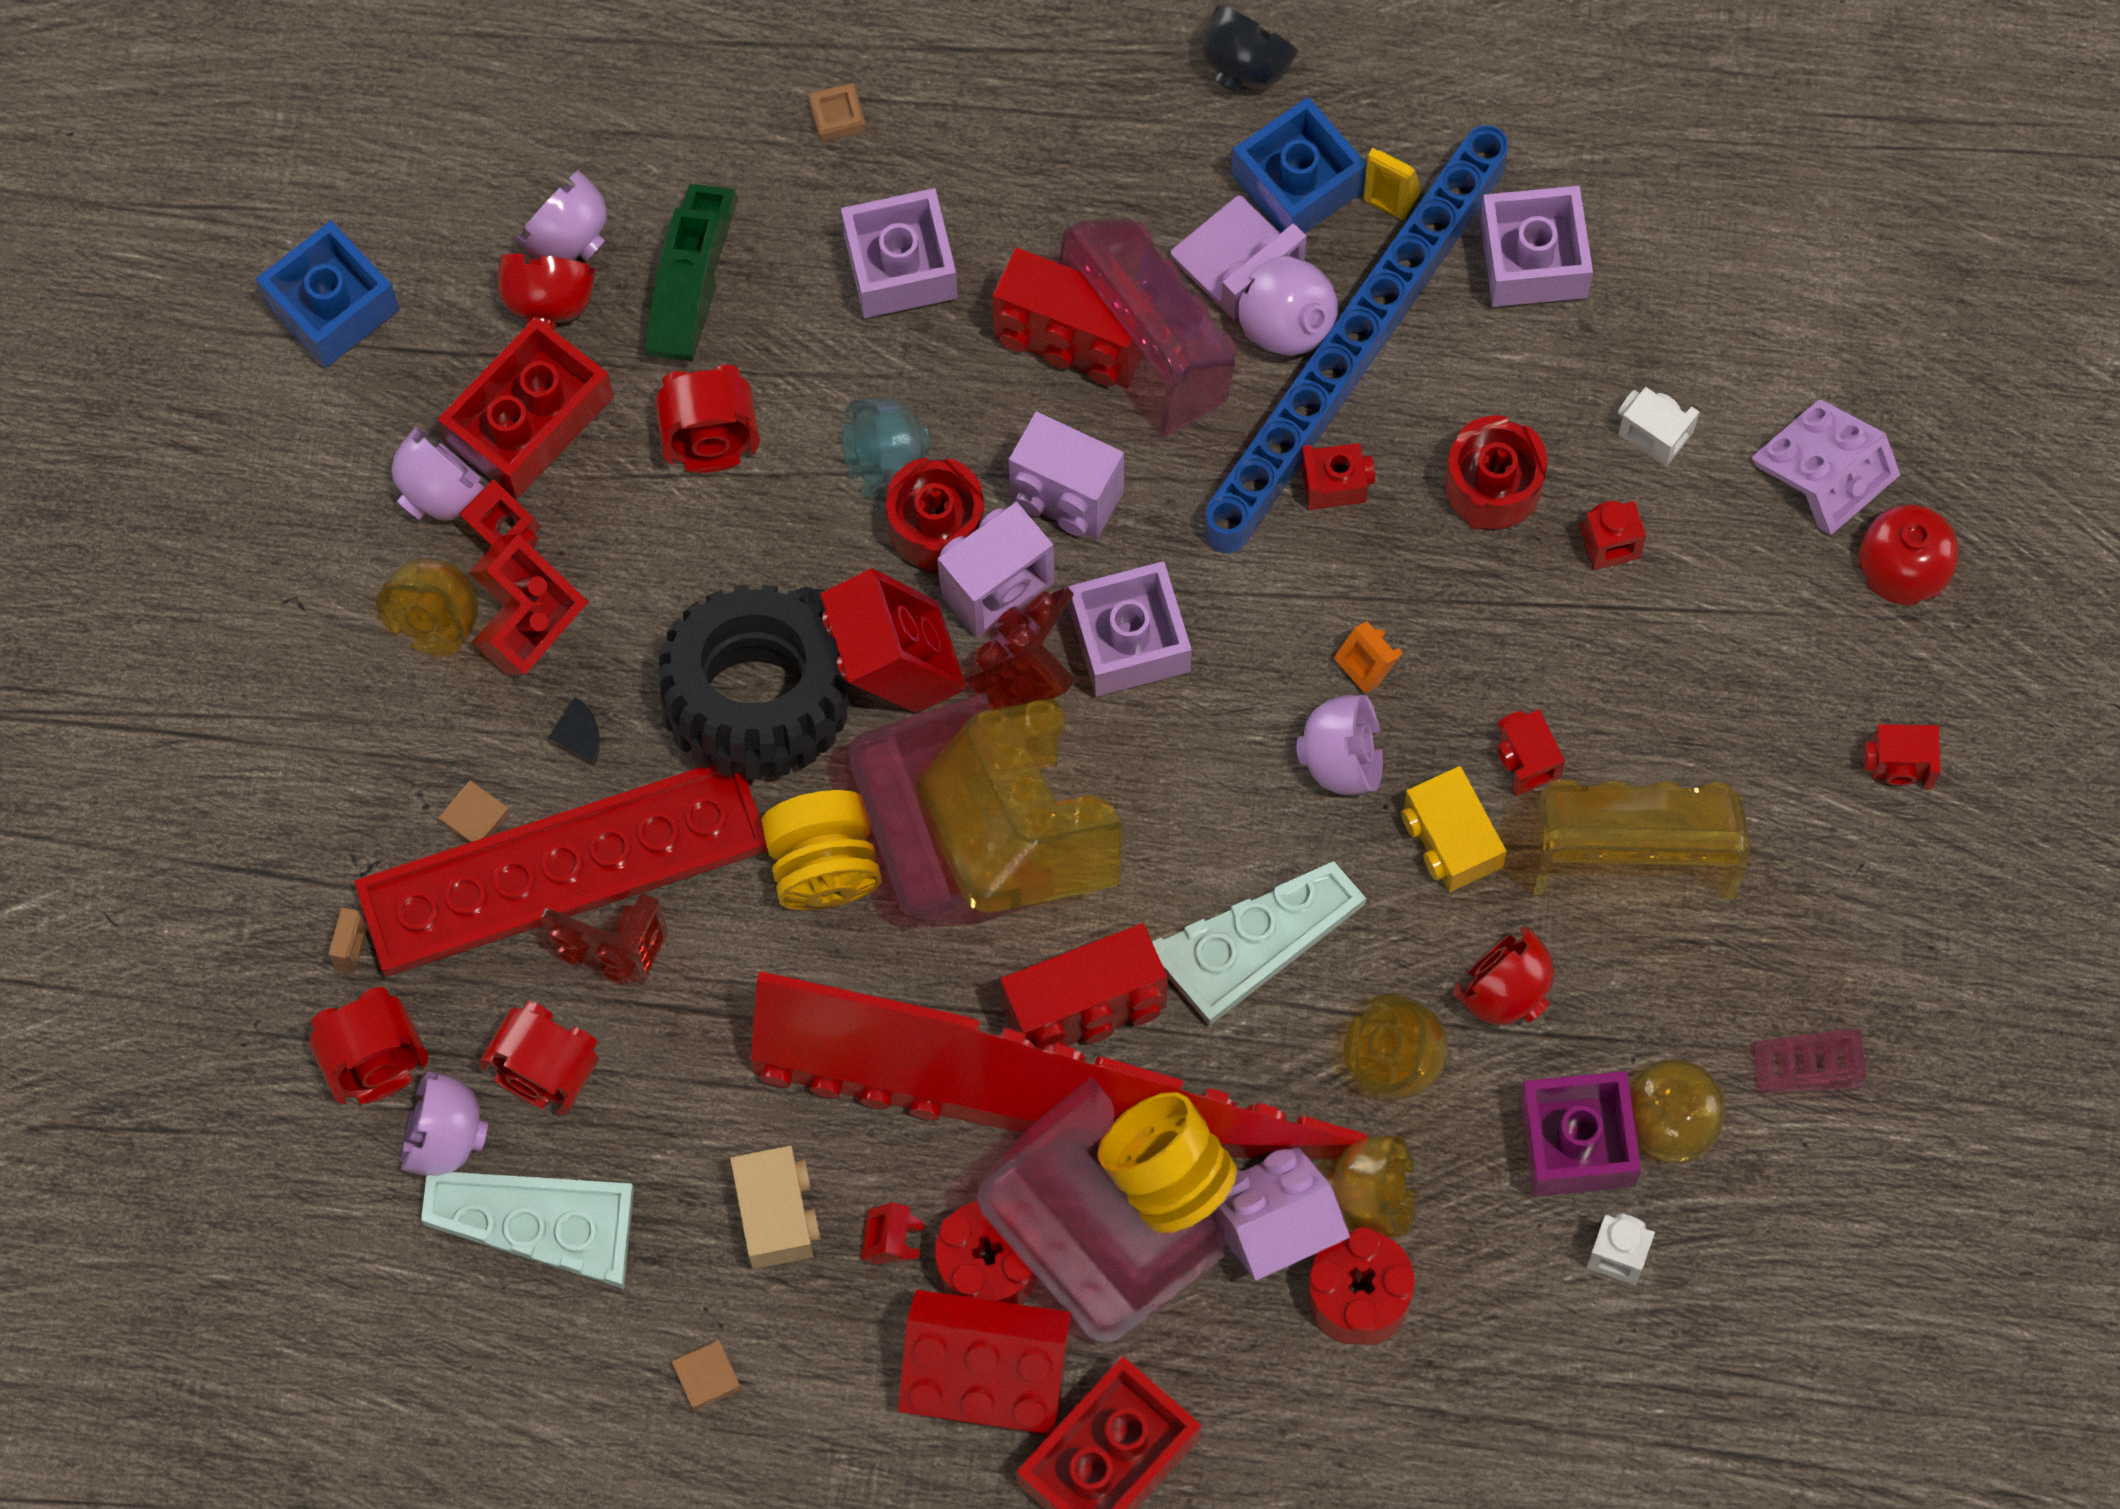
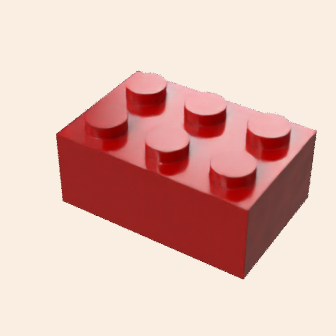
M1015 247L992 295L994 338L999 339L1005 347L1013 351L1024 352L1028 350L1043 356L1048 363L1057 368L1069 369L1071 367L1087 373L1092 380L1101 385H1118L1128 389L1150 342L1151 299Z
M535 317L437 418L446 445L490 480L494 479L517 500L614 398L607 371L539 318Z
M873 568L820 593L826 610L822 613L823 622L829 634L836 640L840 656L837 657V665L843 678L848 683L916 714L967 690L938 601Z
M1144 922L1000 978L1002 1007L1011 1030L1026 1034V1040L1033 1043L1034 1047L1043 1050L1046 1046H1053L1055 1043L1071 1046L1084 1040L1086 1044L1100 1042L1110 1037L1114 1033V1028L1132 1022L1135 1026L1146 1024L1161 1015L1160 1010L1167 1008V974Z
M915 1290L906 1325L898 1412L1051 1434L1056 1428L1061 1405L1072 1312Z
M1122 1356L1016 1471L1017 1485L1043 1509H1138L1201 1439L1202 1425L1129 1360Z

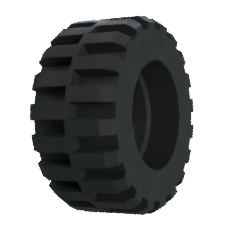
M749 584L734 586V592L723 594L722 590L707 595L705 604L700 605L698 602H695L684 610L683 621L679 619L674 621L667 631V641L661 645L658 670L663 720L667 730L673 732V741L680 750L686 753L691 750L692 760L704 768H708L711 764L717 766V774L733 778L735 772L746 774V780H761V774L774 773L775 778L788 775L792 766L798 764L802 769L815 762L817 750L821 753L827 752L836 742V733L842 731L846 723L847 708L850 706V683L843 678L838 668L837 657L840 656L836 640L829 634L824 625L822 613L825 610L814 602L809 606L806 605L805 596L789 590L786 595L779 593L777 586L763 584L762 590L749 589ZM747 661L775 663L788 669L800 680L785 695L763 703H744L729 699L710 685L713 679L723 670Z

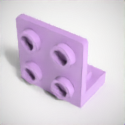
M1236 196L1171 250V259L1235 320L1239 317V300L1242 291L1248 294L1250 285L1255 280L1250 277L1255 269L1271 258L1290 256L1305 261L1307 236L1294 223L1280 234L1242 196Z
M1823 400L1816 401L1752 457L1757 468L1805 493L1817 527L1830 535L1900 476L1886 433Z

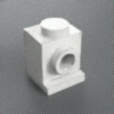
M1647 387L1641 393L1633 390L1619 409L1618 414L1622 416L1618 435L1667 467L1694 433L1699 411L1691 406L1687 413H1684L1674 399L1663 393L1656 394Z
M1617 1214L1614 1218L1605 1215L1587 1269L1636 1286L1655 1232L1645 1229V1223L1635 1217Z

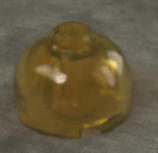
M433 558L415 559L398 568L387 579L376 600L379 617L394 636L397 637L400 631H402L406 636L417 640L412 642L411 648L434 656L452 655L457 652L460 646L469 638L479 614L477 591L468 577L457 566Z
M1394 993L1376 996L1368 1002V1004L1373 1006L1367 1009L1362 1017L1355 1015L1349 1024L1344 1041V1063L1348 1072L1355 1075L1356 1080L1359 1082L1356 1084L1365 1091L1394 1099L1416 1096L1433 1085L1444 1070L1448 1056V1038L1439 1017L1421 1002Z
M1684 1059L1661 1060L1644 1068L1630 1083L1629 1088L1638 1150L1647 1158L1658 1162L1661 1159L1667 1162L1677 1161L1676 1164H1687L1706 1155L1718 1141L1726 1118L1724 1094L1715 1077L1702 1066Z
M1375 1135L1361 1138L1348 1146L1340 1156L1336 1164L1335 1173H1329L1327 1181L1331 1184L1343 1220L1351 1230L1366 1227L1389 1238H1397L1409 1233L1414 1218L1416 1198L1415 1189L1407 1190L1405 1172H1414V1166L1409 1146L1403 1136Z

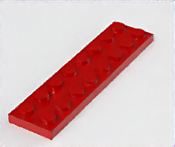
M711 764L708 768L699 767L354 880L382 972L385 977L767 852L768 849L763 826L745 774L735 772L733 778L717 774V766Z

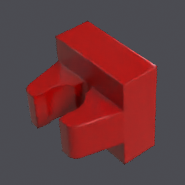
M895 1202L868 1210L861 1260L880 1265L886 1262H907L917 1259L920 1256V1250L906 1245V1233L914 1234L923 1231V1221L909 1213V1206Z

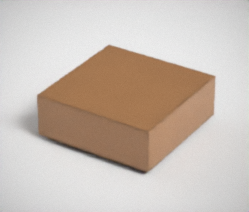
M854 83L808 94L820 142L866 131V123Z
M469 780L438 819L440 824L466 843H470L494 835L511 813L507 806Z
M341 908L328 954L336 971L350 974L356 971L367 932V927L359 911Z
M720 1340L672 1361L694 1412L741 1391L740 1384Z

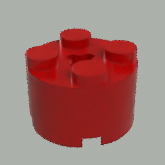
M721 365L713 370L692 373L675 371L665 375L662 379L663 387L657 393L655 399L662 453L664 459L669 464L674 466V459L685 463L686 471L695 473L717 472L740 464V455L749 449L751 450V456L757 451L760 438L752 388L748 381L741 377L739 368L734 365Z
M1491 415L1468 423L1457 435L1449 452L1445 475L1446 495L1453 509L1473 529H1502L1514 526L1525 520L1537 509L1541 498L1547 468L1545 446L1532 428L1525 424L1523 427L1511 422L1509 417Z
M928 457L911 461L893 476L889 483L885 507L888 534L895 550L909 563L936 574L939 573L938 558L943 548L953 539L959 536L966 538L979 529L982 520L985 518V508L981 484L967 466L954 459L944 458L945 461L928 460Z
M385 987L372 988L363 993L359 1000L349 1003L340 1009H325L314 1016L311 1021L314 1031L309 1040L310 1049L334 1099L341 1104L347 1105L345 1097H357L360 1105L373 1103L389 1097L413 1081L410 1072L418 1063L422 1070L428 1063V1053L401 999L389 995Z
M527 1001L523 1009L511 1008L479 1060V1067L485 1072L490 1064L498 1072L493 1081L521 1100L540 1109H544L549 1101L560 1105L555 1114L567 1115L599 1061L597 1054L594 1052L598 1041L582 1029L571 1027L568 1031L551 1021L554 1016L549 1010L537 1003Z
M996 1200L971 1202L957 1209L941 1224L936 1240L935 1257L939 1281L945 1294L1019 1305L1024 1303L1034 1289L1040 1275V1247L1034 1226L1016 1205ZM991 1251L992 1255L995 1256V1264L986 1266L984 1259L981 1258V1253Z
M1363 1227L1348 1231L1350 1238L1317 1253L1310 1271L1308 1301L1310 1313L1315 1323L1327 1336L1340 1343L1348 1345L1349 1343L1366 1344L1367 1346L1379 1344L1389 1339L1404 1324L1413 1297L1415 1277L1408 1256L1395 1241L1370 1228ZM1352 1282L1360 1285L1365 1282L1370 1285L1369 1295L1363 1290L1358 1291L1356 1294L1351 1292Z

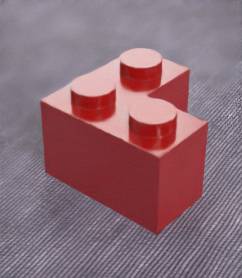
M519 534L500 536L469 571L503 605V608L472 643L507 676L525 675L588 603Z

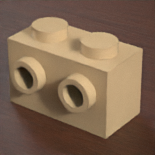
M792 1145L731 1157L752 1269L813 1258L811 1241L820 1240L815 1209L804 1210L801 1192L811 1190L805 1160L795 1162Z

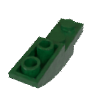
M689 183L682 207L674 208L661 254L651 302L645 344L646 356L693 362L717 287L714 274L738 202L735 189Z

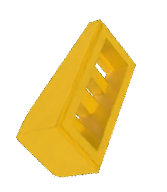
M1372 148L1367 159L1363 199L1384 212L1405 221L1421 194V186L1416 171L1396 158Z

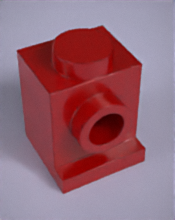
M1360 443L1315 449L1312 448V445L1302 446L1301 472L1308 510L1366 503L1368 485L1375 484V469L1372 455L1362 456ZM1348 469L1344 473L1335 472L1336 470Z
M494 479L459 513L490 546L500 536L519 534L532 548L539 541V537L535 533L541 528L540 524ZM508 520L514 521L515 525L505 535H501V524Z
M1608 501L1597 505L1591 512H1587L1585 522L1579 524V529L1593 571L1641 558L1646 534L1635 501L1623 504L1618 501ZM1626 545V546H1623V547H1619V548L1607 550V549H1610V548H1614V547Z
M1540 709L1526 715L1524 711H1517L1505 716L1497 723L1501 732L1500 743L1496 745L1498 756L1507 772L1512 770L1515 772L1512 790L1516 797L1561 778L1565 759Z
M1878 724L1872 741H1865L1864 770L1872 771V779H1886V782L1891 785L1904 786L1913 784L1917 780H1923V789L1933 790L1941 773L1939 725Z

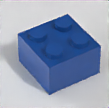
M1306 97L1232 148L1231 176L1281 233L1293 223L1303 233H1306L1364 192L1367 163L1309 97Z
M331 220L255 278L265 305L324 368L331 365L400 310L392 284Z

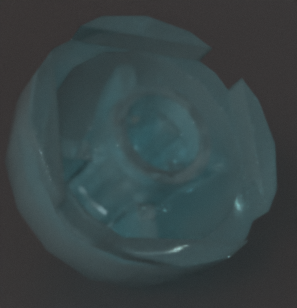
M869 397L855 399L847 405L845 413L853 412L851 424L842 425L843 453L848 473L852 480L858 479L861 476L863 485L866 487L859 489L862 495L876 496L887 494L890 481L903 466L916 459L925 458V454L930 449L929 432L925 425L920 424L918 417L905 403L895 399Z

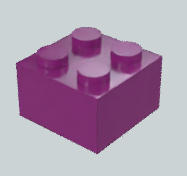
M1627 1071L1524 1081L1519 1099L1533 1197L1632 1188L1636 1186L1641 1173V1165Z

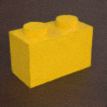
M1461 766L1406 790L1401 817L1411 837L1419 836L1427 850L1423 854L1424 861L1435 881L1442 879L1447 890L1452 892L1503 868L1507 851Z

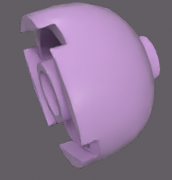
M579 170L569 178L576 185L572 187L567 184L563 189L560 187L524 226V229L530 233V236L528 237L523 232L514 239L523 250L535 259H540V255L575 260L580 256L587 262L606 241L599 235L607 221V207L603 196L594 184Z
M1290 256L1271 258L1256 268L1250 276L1255 280L1250 285L1248 294L1242 291L1239 300V321L1245 336L1266 351L1286 356L1304 354L1318 347L1335 325L1338 316V299L1330 279L1313 264Z
M416 426L405 438L394 455L391 467L393 482L403 494L397 501L419 520L425 513L438 520H454L461 517L459 513L487 485L479 483L482 478L442 443L437 447L433 446L427 440L430 434Z
M1344 695L1327 700L1311 713L1305 725L1304 736H1299L1297 739V755L1300 764L1308 766L1310 774L1322 788L1340 795H1361L1366 792L1377 791L1380 787L1383 772L1382 749L1374 751L1372 733H1379L1380 729L1374 707L1368 696Z
M426 1070L415 1093L416 1095L424 1096L423 1101H417L414 1110H410L400 1162H403L401 1166L402 1171L425 1176H439L454 1172L463 1166L471 1150L481 1152L487 1134L488 1122L479 1120L480 1104L473 1091L466 1084L446 1074Z

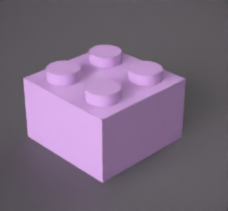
M1580 186L1483 195L1480 228L1492 307L1588 298L1593 269Z
M935 188L841 208L844 237L864 318L958 299L956 269Z
M1036 411L1009 458L1011 500L1014 503L1017 501L1024 511L1030 515L1040 516V514H1043L1058 521L1059 526L1072 535L1082 537L1086 534L1098 540L1124 493V452Z
M1017 501L1005 510L1003 508L995 509L982 520L979 529L966 538L959 536L953 539L941 551L938 558L941 597L975 638L978 639L1055 583L1053 543Z
M1164 561L1068 586L1069 611L1095 697L1191 672L1192 649Z
M1300 1148L1278 1150L1270 1154L1264 1162L1245 1171L1238 1170L1235 1184L1230 1193L1213 1211L1225 1243L1255 1281L1350 1238L1331 1184Z

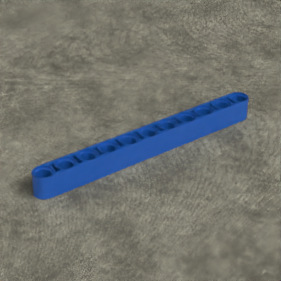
M1481 125L1474 128L1467 135L1214 495L1206 509L1205 538L1215 551L1233 553L1240 550L1248 542L1301 466L1302 446L1312 445L1313 448L1476 215L1482 206L1483 195L1490 194L1499 182L1505 170L1508 153V139L1499 128L1492 125ZM1486 151L1492 153L1495 157L1483 159L1478 157L1476 153ZM1455 187H1462L1467 189L1470 193L1466 195H1458L1453 193L1450 189ZM1430 223H1437L1442 225L1445 229L1441 231H1431L1427 229L1425 225ZM1411 259L1420 265L1415 268H1407L1399 262ZM1378 296H1388L1391 297L1394 300V302L1388 305H1382L1380 303H1377L1374 300V298ZM1353 332H1361L1367 335L1369 339L1354 341L1348 335ZM1327 369H1335L1340 371L1343 376L1337 379H1330L1325 377L1322 372ZM1301 406H1310L1318 412L1311 416H1303L1295 410ZM1276 443H1283L1288 445L1291 450L1287 453L1278 454L1269 449V447ZM1248 481H1259L1266 487L1260 491H1250L1242 485ZM1223 518H1231L1237 521L1239 525L1233 529H1223L1216 522Z

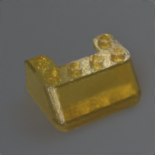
M1056 698L997 710H987L973 716L918 779V803L966 902L974 909L984 912H996L1119 886L1122 823L1113 806L1106 800L1094 795H1085L1056 802L1040 770L1057 766L1058 737L1065 730V715Z
M1562 779L1550 782L1548 788L1538 793L1532 818L1533 895L1544 894L1551 862L1724 866L1725 899H1735L1750 859V836L1742 795L1732 790L1729 784L1716 782L1705 784L1701 788H1681L1678 783L1665 781L1654 783L1650 787H1630V784L1627 782L1613 780L1603 782L1599 786H1579V783L1576 781Z

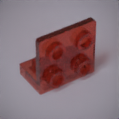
M1068 586L1052 594L1044 591L1021 609H1018L1016 606L1009 608L996 621L994 626L997 632L993 638L983 644L973 657L976 664L965 680L1004 721L1067 693L1075 680L1060 664L1058 659L1042 645L1074 595Z
M640 893L634 907L628 905L622 912L616 929V933L620 935L619 937L548 908L544 909L541 916L551 947L555 949L554 954L557 957L576 966H581L583 961L601 968L600 973L603 976L623 985H627L629 980L644 985L669 934L660 901L643 893Z

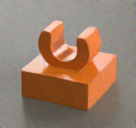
M1368 621L1353 629L1334 656L1335 661L1365 694L1379 687L1402 655L1400 648L1393 650L1383 639L1386 634L1383 629H1374Z

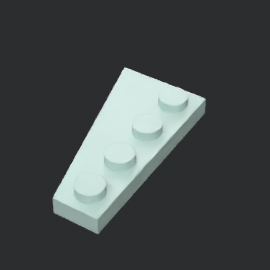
M1333 861L1276 886L1275 890L1252 901L1249 898L1231 906V910L1207 921L1202 919L1184 927V931L1164 940L1161 937L1152 942L1169 980L1210 1026L1366 904V897Z
M450 1172L439 1176L426 1175L421 1221L426 1227L624 1289L634 1187L631 1183Z

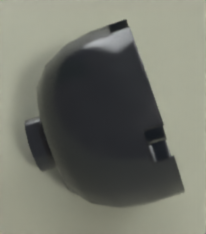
M1217 5L1208 20L1202 42L1205 61L1217 72L1213 80L1234 93H1238L1241 86L1257 91L1269 88L1280 81L1290 68L1299 50L1278 34L1273 32L1271 35L1259 27L1260 24L1251 18L1226 6Z

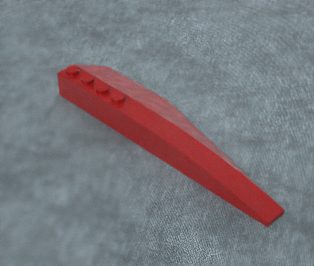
M763 971L758 973L751 1062L754 1074L761 1076V1081L772 1086L787 1088L790 1087L791 1083L809 1086L812 1093L825 1098L837 1099L840 1097V1094L858 1097L862 1104L875 1109L887 1110L890 1105L910 1109V1114L925 1120L937 1121L940 1116L1014 1132L1100 1146V1142L1109 1127L1126 1110L1144 1099L1161 1093H1179L1189 1098L1205 1120L1209 1132L1219 1139L1222 1148L1227 1150L1232 1158L1266 1159L1273 1152L1282 1149L1291 1150L1293 1148H1300L1309 1160L1364 1158L1368 1135L1306 1116L1298 1117L1296 1124L1286 1121L1287 1115L1279 1111L1278 1108L1262 1103L1250 1105L1243 1109L1237 1107L1233 1101L1228 1099V1093L1208 1088L1205 1094H1192L1182 1091L1184 1080L1105 1057H1097L1094 1064L1084 1062L1085 1056L1076 1051L1075 1048L1055 1043L1053 1046H1046L1044 1050L1039 1049L1025 1039L1026 1034L1004 1028L1000 1035L981 1032L978 1030L980 1020L963 1015Z

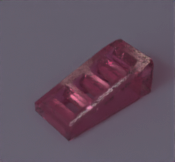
M1861 1029L1755 1041L1754 1043L1759 1093L1861 1088L1866 1079ZM1838 1050H1845L1847 1069H1838ZM1824 1051L1826 1072L1817 1073L1815 1052ZM1802 1052L1805 1074L1796 1075L1794 1053ZM1782 1053L1784 1077L1775 1078L1772 1054Z

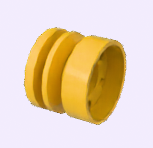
M828 790L799 795L772 807L761 818L769 856L778 860L773 865L772 871L774 881L778 883L776 889L781 906L787 909L802 911L840 906L863 898L875 891L882 883L879 865L875 862L877 859L875 847L873 844L865 841L871 834L863 796L858 793L845 790Z
M1161 1093L1144 1099L1126 1110L1109 1127L1100 1142L1098 1158L1103 1169L1117 1188L1126 1193L1130 1205L1134 1210L1138 1211L1144 1224L1157 1233H1174L1191 1227L1206 1218L1226 1199L1235 1184L1237 1168L1227 1150L1222 1148L1219 1139L1209 1132L1205 1120L1189 1098L1179 1093Z

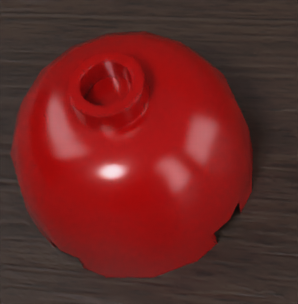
M514 253L500 256L498 291L501 300L513 315L526 319V326L537 317L551 329L555 330V323L574 320L584 312L590 303L594 289L596 268H590L589 264L540 255V259H529L528 264H524L525 254Z
M1906 504L1893 506L1873 520L1863 534L1857 560L1859 568L1862 567V572L1867 578L1866 583L1872 592L1888 602L1911 606L1918 605L1919 601L1928 600L1933 596L1936 598L1945 591L1956 572L1959 546L1956 533L1945 517L1928 507Z
M1527 926L1520 928L1522 935L1520 940L1517 941L1509 934L1486 952L1467 971L1471 976L1477 977L1466 989L1460 982L1454 988V997L1479 1020L1495 1026L1510 1025L1521 1018L1530 1023L1539 1017L1549 1006L1550 1002L1545 996L1553 986L1554 963L1546 946Z

